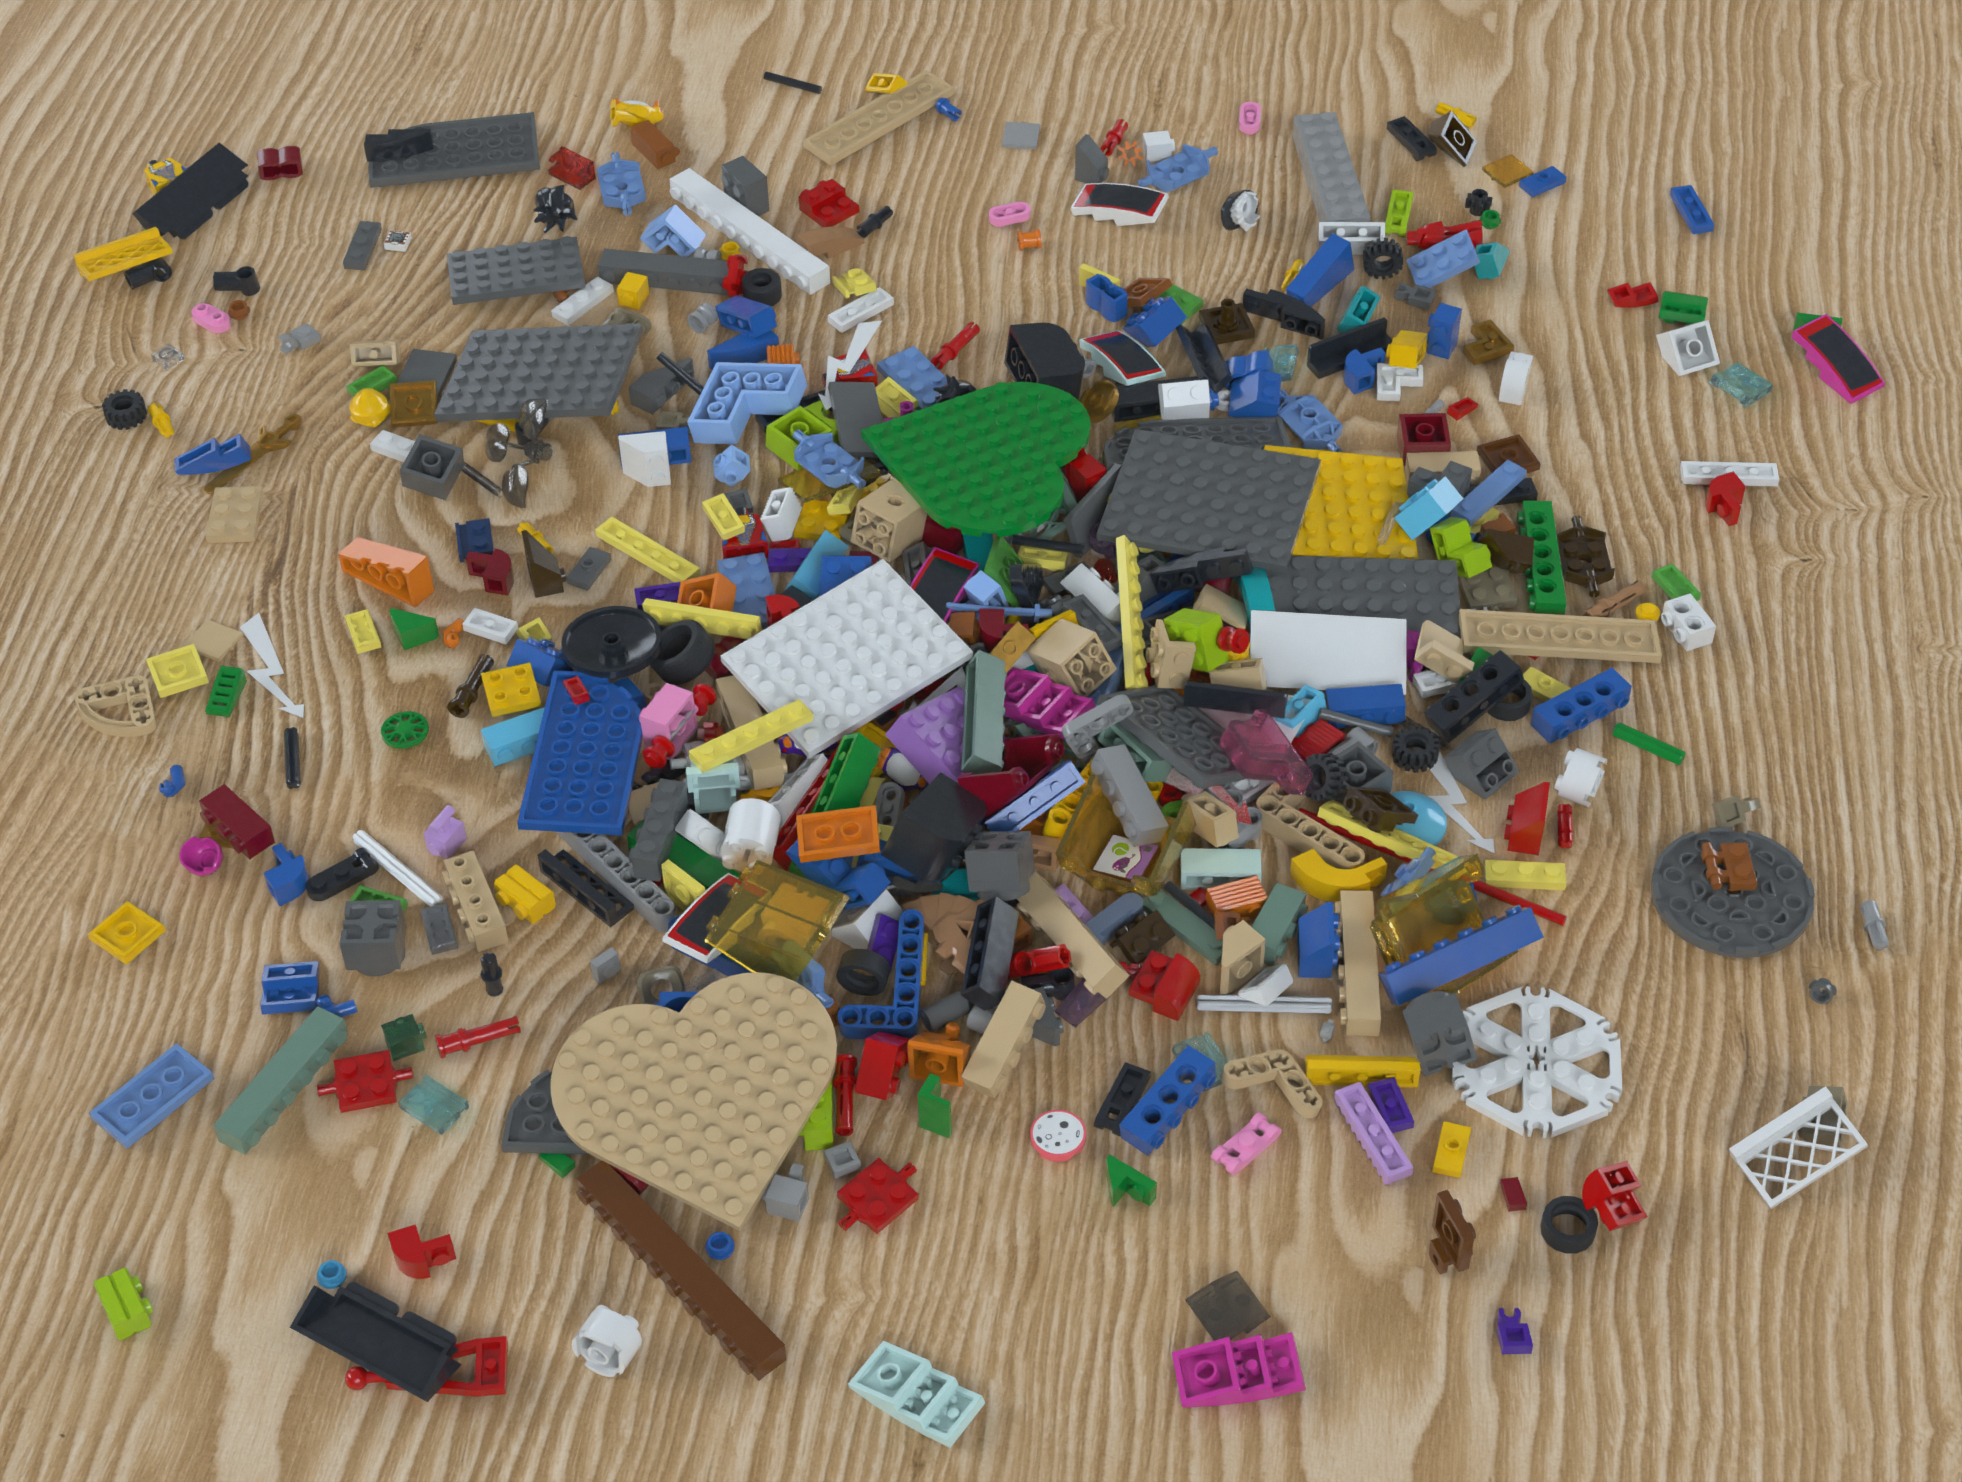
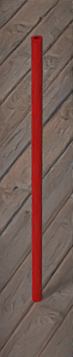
M1303 808L1298 810L1339 835L1410 863L1413 860L1408 857H1401L1386 847L1377 846L1371 840L1362 836H1355L1345 828L1331 825L1325 819L1318 817V814ZM1430 868V872L1443 876L1441 872ZM1465 874L1458 878L1472 882L1474 890L1510 905H1520L1521 908L1531 907L1533 914L1561 926L1566 921L1567 916Z

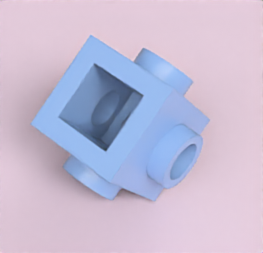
M730 445L713 460L714 477L731 487L742 481L751 471L749 455L733 445Z

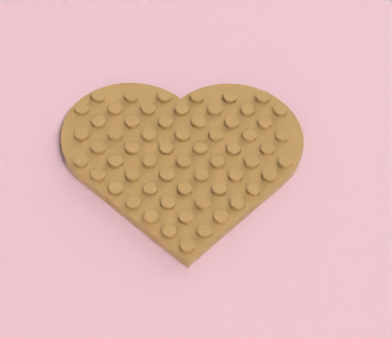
M752 972L732 975L711 983L700 990L686 1003L680 1013L658 1005L631 1004L606 1010L587 1020L570 1035L555 1060L551 1075L552 1104L557 1119L566 1134L582 1150L741 1231L832 1080L837 1062L836 1034L832 1020L823 1004L812 992L797 982L769 973Z

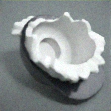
M1240 190L1227 197L1226 202H1224L1221 208V221L1226 230L1230 231L1241 227L1247 232L1250 227L1257 224L1255 221L1260 218V215H1257L1259 203L1256 192Z

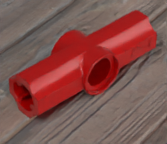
M1065 944L1013 953L1008 979L1068 968L1072 960L1070 950L1067 949Z

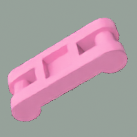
M1258 1112L1245 1127L1224 1145H1219L1213 1151L1211 1159L1217 1164L1222 1163L1226 1166V1171L1234 1176L1269 1147L1280 1136L1282 1129L1276 1124L1271 1125L1267 1122V1117ZM1259 1130L1265 1133L1261 1137L1256 1134Z

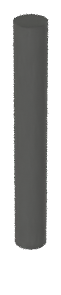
M1320 708L1318 718L1354 728L1360 727L1363 730L1391 737L1393 734V727L1323 708Z

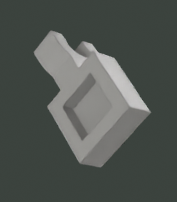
M308 323L290 331L289 334L285 333L278 336L279 340L284 344L280 346V350L284 354L291 352L296 347L303 350L321 341L320 333Z

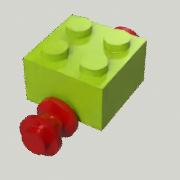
M1183 608L1164 619L1169 641L1195 643L1196 651L1191 669L1209 672L1229 661L1227 652L1232 651L1236 654H1242L1249 646L1248 632L1241 628L1223 627L1221 615L1217 613Z

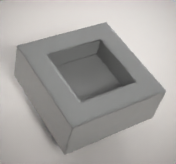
M612 947L590 961L592 977L598 984L614 977L621 970L618 953Z
M850 1141L824 1150V1158L835 1179L861 1169V1162Z

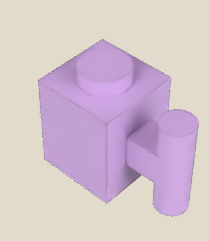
M447 805L424 833L427 851L434 856H441L445 859L451 858L467 839L464 823L451 817L455 813V809L450 805Z

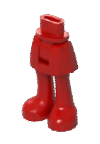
M1474 220L1454 226H1443L1442 221L1417 228V231H1407V245H1417V248H1420L1421 245V248L1426 250L1457 233L1467 230L1474 248H1476L1477 245L1483 244L1482 220Z

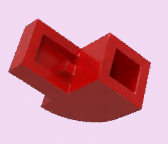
M1734 471L1717 476L1711 481L1705 503L1708 514L1717 511L1719 517L1723 518L1728 526L1738 523L1741 510L1739 504H1742L1746 488Z
M416 1224L387 1233L398 1269L411 1278H430L429 1267L444 1265L456 1259L450 1234L421 1243Z

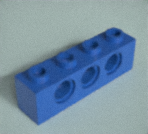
M1610 668L1534 707L1531 726L1549 744L1558 739H1564L1568 734L1585 728L1589 723L1604 718L1608 713L1625 707L1630 700L1632 686L1618 672Z
M1187 1045L1119 1124L1121 1138L1147 1156L1154 1148L1158 1149L1163 1144L1165 1135L1171 1128L1175 1129L1180 1124L1183 1114L1188 1108L1192 1109L1199 1101L1200 1094L1205 1089L1211 1088L1216 1081L1215 1062ZM1185 1080H1192L1191 1083H1183ZM1175 1100L1174 1103H1166L1165 1101ZM1150 1120H1158L1157 1123H1148Z

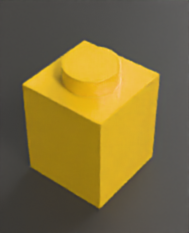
M630 272L625 274L617 287L618 303L620 306L640 309L649 295L648 276Z

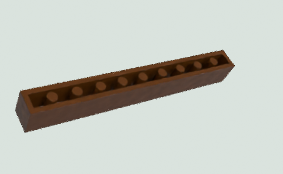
M601 1160L576 1178L578 1185L576 1193L580 1201L585 1206L589 1204L594 1209L598 1220L603 1224L607 1223L611 1227L612 1233L618 1241L622 1242L624 1240L627 1243L632 1255L637 1260L642 1259L647 1264L646 1266L650 1274L655 1279L660 1278L665 1283L664 1285L668 1293L674 1298L678 1297L683 1302V1306L690 1316L696 1315L700 1319L704 1330L710 1336L714 1334L719 1339L722 1349L728 1355L733 1354L738 1359L740 1367L746 1374L749 1375L751 1373L760 1381L786 1361L785 1344L608 1163Z

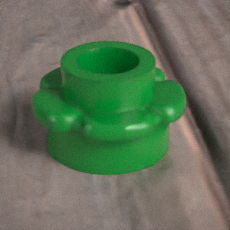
M1486 210L1480 217L1482 226L1489 230L1498 227L1501 223L1500 214L1495 210Z

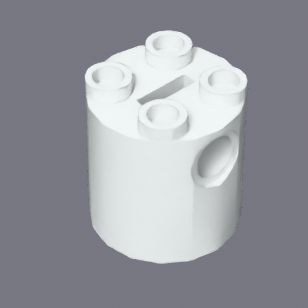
M753 798L741 799L731 806L725 828L724 842L721 846L722 864L725 868L748 872L753 876H760L772 864L774 847L781 823V815L778 809L766 801Z

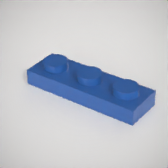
M1692 185L1671 188L1670 196L1691 233L1713 232L1715 224Z

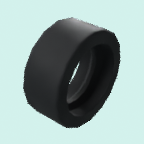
M1525 680L1511 692L1518 695L1522 701L1509 704L1500 701L1487 713L1502 721H1516L1523 718L1530 710L1533 695L1531 686Z
M856 948L842 954L836 978L838 983L851 993L862 996H875L885 990L891 968L889 962L878 953ZM853 969L863 970L874 976L860 974Z
M1560 1196L1552 1199L1545 1206L1540 1224L1541 1235L1545 1242L1554 1250L1566 1254H1576L1585 1251L1593 1244L1598 1227V1218L1594 1209L1586 1211L1583 1199L1575 1196ZM1570 1214L1578 1217L1585 1223L1586 1231L1579 1235H1567L1558 1231L1552 1224V1220L1555 1216Z

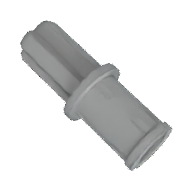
M1873 900L1865 901L1860 906L1865 920L1864 929L1866 932H1869L1875 949L1880 951L1889 946L1884 929L1886 923L1880 916L1877 902Z

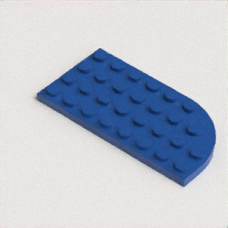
M553 671L517 821L519 830L605 835L623 834L643 739L641 723L639 721L641 710L635 703L633 696L623 686L618 687L610 683L608 678L593 677L581 672ZM578 676L589 694L590 701L575 706L563 681Z

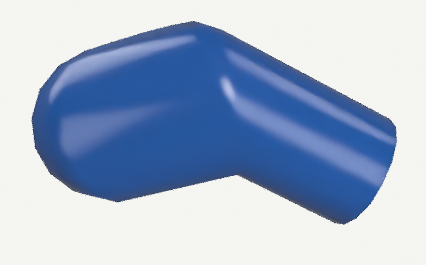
M172 766L170 768L171 781L165 780V785L160 783L159 791L165 797H174L185 786L182 766Z
M322 995L316 1000L318 1007L339 1017L358 1012L354 999L336 1004L331 1002L330 996Z

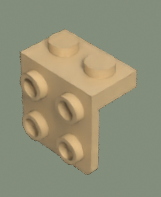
M1157 619L1155 627H1152L1150 632L1151 647L1146 650V661L1151 666V677L1155 679L1157 688L1184 689L1185 682L1189 681L1196 651L1195 643L1169 641L1163 620Z
M1430 620L1422 623L1414 660L1454 683L1473 671L1474 662L1463 657L1462 639Z

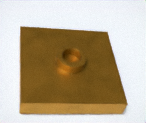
M436 380L389 384L392 428L438 424L434 416L437 409Z

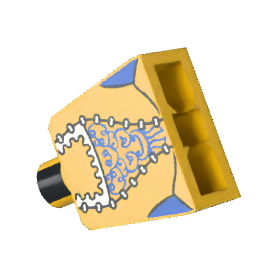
M167 158L160 162L151 160L147 164L144 173L148 187L153 195L187 168L172 158Z

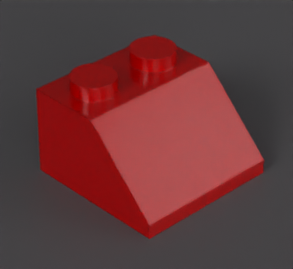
M1543 782L1516 794L1514 805H1508L1506 820H1510L1511 825L1506 824L1504 840H1509L1507 851L1539 856L1550 782Z

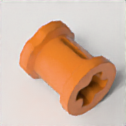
M1035 229L1034 232L1025 233L1017 231L1019 251L1029 247H1037L1038 249L1042 247L1039 229Z

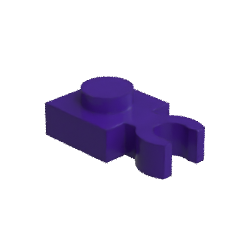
M1499 1308L1496 1332L1502 1354H1532L1533 1343L1527 1323H1520L1521 1311L1519 1308H1514L1513 1317L1506 1316L1503 1308Z

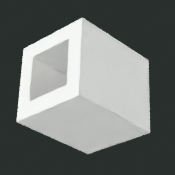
M1168 130L1143 133V153L1146 163L1147 160L1150 163L1160 162L1172 156V152L1175 151L1174 139H1170Z

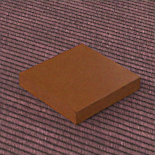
M1138 278L1124 288L1128 295L1127 307H1142L1149 303V299H1155L1172 286L1171 280L1168 278Z

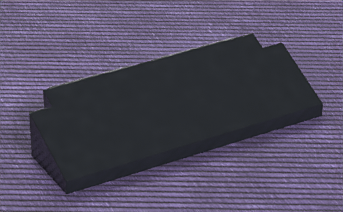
M219 142L132 214L145 230L157 227L161 237L169 232L173 238L178 236L180 239H186L213 216L211 207L214 206L218 210L222 209L248 187L246 178L249 176L242 171L248 164Z
M350 1282L346 1288L340 1286L334 1296L314 1285L290 1325L291 1329L426 1402H429L462 1365L451 1358L459 1350L455 1347L457 1341L455 1334L411 1311L406 1312L402 1318L398 1317L399 1306L396 1303L356 1282Z

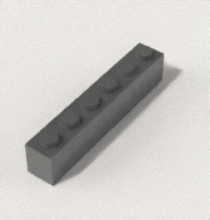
M604 248L598 263L599 277L608 283L620 284L625 274L630 272L648 276V284L652 288L728 295L727 290L723 289V279L725 276H728L729 270L725 260Z

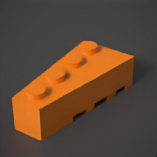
M356 537L338 553L343 572L415 608L434 591L428 557L425 555Z

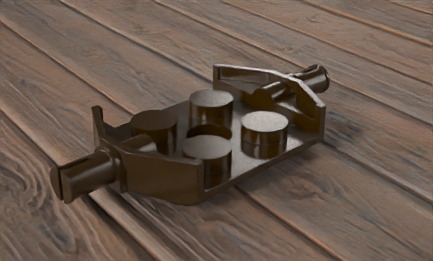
M1579 515L1578 518L1573 516L1571 519L1573 527L1557 535L1564 578L1567 582L1588 588L1590 597H1593V595L1598 597L1600 595L1598 585L1612 580L1615 568H1611L1605 544L1606 532L1583 526L1582 517ZM1584 560V561H1587V562H1589V563H1588V564H1584V563H1582L1581 561Z

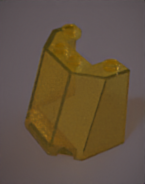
M1092 773L1055 853L1062 868L1070 871L1088 883L1092 888L1099 891L1104 889L1113 891L1119 897L1126 893H1136L1142 898L1158 895L1197 824L1190 802L1183 801L1176 819L1163 815L1169 827L1161 842L1153 843L1161 846V853L1148 876L1133 875L1130 880L1131 883L1091 871L1112 834L1127 837L1119 818L1113 812L1109 799L1102 791L1098 776Z
M1478 853L1457 857L1378 900L1376 905L1378 912L1376 918L1371 922L1370 929L1386 966L1396 961H1400L1402 964L1410 960V954L1424 949L1425 952L1434 949L1433 944L1440 940L1448 938L1451 941L1458 938L1457 933L1469 927L1475 930L1482 926L1481 922L1484 920V917L1469 882L1478 881L1484 875V868ZM1516 950L1429 992L1460 993L1519 951Z
M757 860L751 869L746 866L738 878L742 884L740 885L736 882L727 896L731 900L721 916L714 915L707 925L706 929L710 932L704 941L751 972L775 974L796 982L831 930L850 897L839 891Z

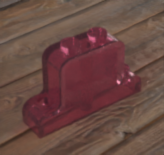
M1256 709L1252 717L1247 720H1231L1221 736L1220 746L1237 771L1245 778L1275 781L1287 793L1303 795L1314 776L1268 710Z

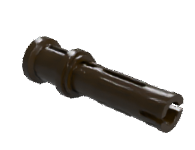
M481 654L465 683L456 689L455 698L450 700L447 705L448 711L453 716L465 718L469 714V707L477 700V691L483 682L481 673L489 672L494 665V659L490 655H487L483 661L485 654Z

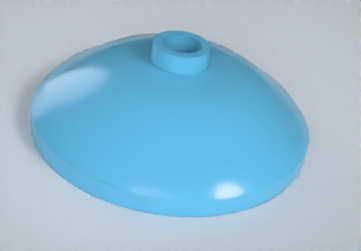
M1397 791L1390 793L1418 814L1415 824H1396L1395 828L1434 846L1439 844L1447 828L1446 815L1441 806L1432 798L1418 792Z

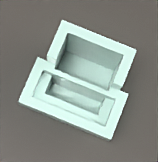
M733 759L704 773L692 761L691 767H686L688 792H694L697 814L729 811L731 806L737 802L736 788H741L738 762L733 763Z

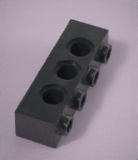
M1501 650L1494 656H1490L1483 665L1469 673L1461 683L1451 688L1444 697L1429 706L1427 711L1424 712L1428 726L1441 738L1450 743L1525 681L1521 667Z

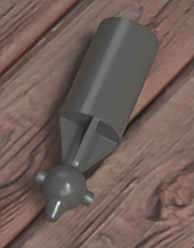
M957 991L921 1009L919 1013L926 1029L933 1032L968 1014L974 1004L962 997L961 991Z

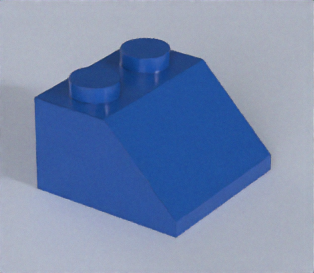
M1258 370L1231 382L1228 416L1235 418L1276 417L1280 405L1282 374Z

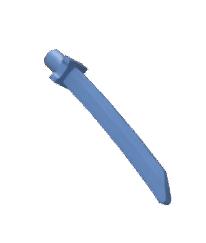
M946 603L947 608L955 611H975V613H979L980 608L1005 609V615L1033 616L1034 623H1039V618H1052V609L1040 608V604H1035L1034 609Z

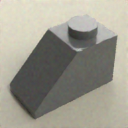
M1085 134L1076 144L1075 180L1086 184L1102 183L1108 178L1110 172L1108 158L1090 135Z

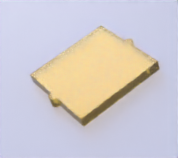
M1512 154L1482 167V171L1503 188L1513 185L1534 173L1524 162L1519 161Z

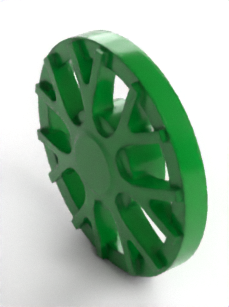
M413 711L391 715L384 721L381 727L383 741L388 746L397 749L411 748L420 744L429 732L426 718L420 713ZM417 719L420 720L418 723H413ZM415 729H424V730H423V732H417ZM394 730V732L386 734V731ZM395 737L399 738L398 742H394L392 740ZM414 737V740L407 742V739Z

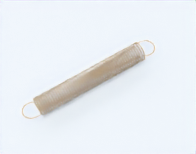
M1398 502L1393 503L1377 538L1378 543L1380 539V545L1381 541L1384 543L1383 545L1386 544L1396 522L1394 512L1397 515L1400 513L1396 505L1398 504V508L1401 506Z

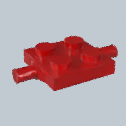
M389 1050L334 1060L335 1076L333 1083L317 1085L319 1097L335 1093L339 1100L341 1113L396 1103L395 1090L397 1081L414 1079L413 1070L410 1067L395 1071Z
M877 1158L837 1191V1198L849 1210V1213L838 1221L839 1226L844 1231H847L848 1228L859 1221L867 1225L876 1234L882 1231L918 1200L919 1194L906 1182L910 1176L917 1172L916 1167L912 1166V1163L909 1162L899 1172H896L880 1158Z

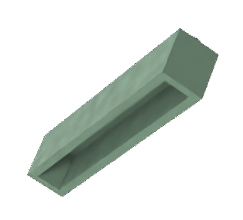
M978 650L966 665L961 771L964 773L972 772L973 775L1001 772L1004 765L1002 760L1004 743L1002 739L1005 730L1003 716L1006 710L1004 707L1006 695L1004 682L1007 676L1005 673V661L981 650Z
M317 1006L215 1122L213 1127L218 1141L244 1155L252 1147L256 1146L261 1136L270 1126L277 1122L279 1115L287 1106L294 1102L297 1094L303 1087L307 1086L312 1081L316 1072L327 1064L335 1050L345 1043L348 1032L344 1019Z

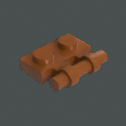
M1710 842L1702 844L1703 852L1701 853L1702 862L1707 866L1706 877L1707 881L1711 883L1712 889L1719 890L1723 886L1722 883H1727L1729 891L1756 890L1758 883L1747 842L1720 843L1719 852L1713 849ZM1722 864L1724 870L1718 868L1717 865Z

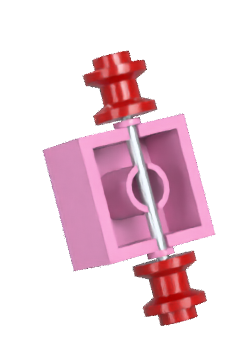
M666 683L660 691L656 692L649 705L642 709L639 716L645 745L642 754L648 766L663 768L667 762L666 759H673L681 750L683 744L697 730L696 715L704 716L708 711L707 705H713L717 699L715 691L711 686L697 684L693 688V692Z

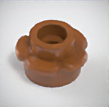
M243 300L233 301L229 305V316L235 320H243L250 313V307Z

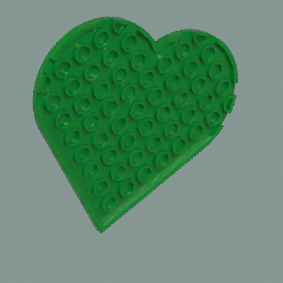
M998 382L995 385L978 389L974 392L957 396L942 403H937L933 406L862 429L861 438L924 511L938 524L948 529L951 526L961 529L962 534L981 537L982 533H996L997 537H1003L1036 528L1049 520L1051 513L1055 509H1059L1064 498V478L1059 467L1074 460L1078 456V452L1087 446L1090 438L1091 424L1086 408L1070 393L1039 383Z

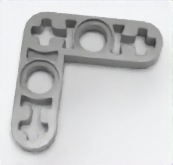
M1123 694L1117 695L1063 726L1062 734L1067 744L1084 767L1093 758L1090 755H1095L1097 750L1101 749L1093 736L1127 718L1133 712V706L1128 696Z

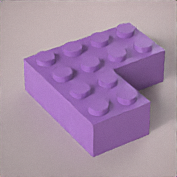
M960 686L900 715L886 733L890 741L929 784L940 772L958 782L957 778L964 773L961 771L965 691Z

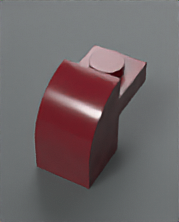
M496 548L492 555L469 551L466 556L469 575L483 577L485 592L508 596L514 584V574L509 555Z
M980 608L979 639L980 643L984 644L985 649L991 652L1014 624L1005 623V609ZM1021 624L1028 630V624Z

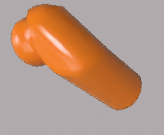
M461 618L455 620L442 632L443 643L448 648H455L459 645L460 637L458 634L463 631L462 624L464 622Z
M950 1022L945 1026V1031L941 1033L923 1030L921 1036H933L938 1039L958 1041L961 1035L959 1033L960 1026L957 1023Z

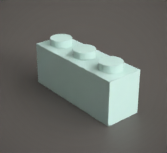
M1181 848V890H1196L1199 887L1206 890L1207 888L1256 875L1261 883L1260 849Z

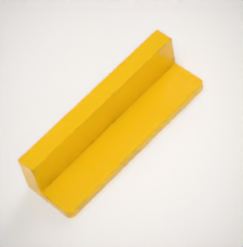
M1306 1055L1305 1075L1312 1085L1350 1086L1361 1082L1362 1086H1368V1083L1395 1077L1399 1087H1418L1420 1062H1417L1415 1057Z

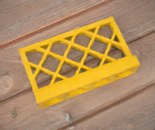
M153 227L73 254L80 276H85L90 282L172 254L173 251L171 246L160 236L158 228Z

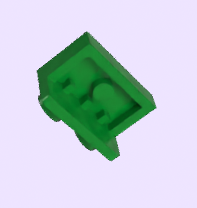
M1664 291L1659 318L1663 319L1665 323L1675 324L1676 321L1685 322V325L1705 321L1708 298Z

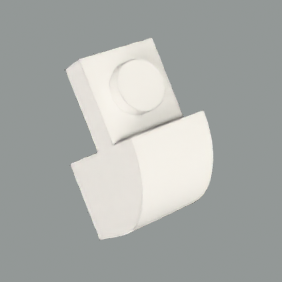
M1511 351L1502 377L1499 401L1516 405L1522 404L1528 375L1533 362L1532 355Z

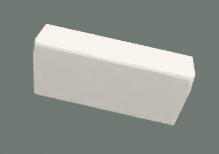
M1286 964L1266 967L1239 991L1238 995L1241 998L1267 1006L1293 983V978Z

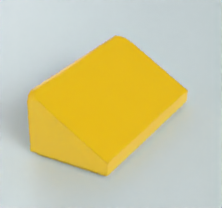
M873 73L865 87V91L892 94L906 86L908 82L897 74Z

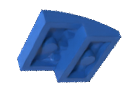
M319 961L264 965L261 981L263 994L260 1005L262 1015L314 1010L317 1007L316 1000L319 996Z

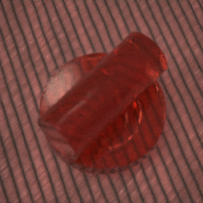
M1102 558L1094 564L1093 568L1102 577L1100 579L1102 582L1105 579L1111 583H1115L1118 580V575L1115 573V565L1111 560Z

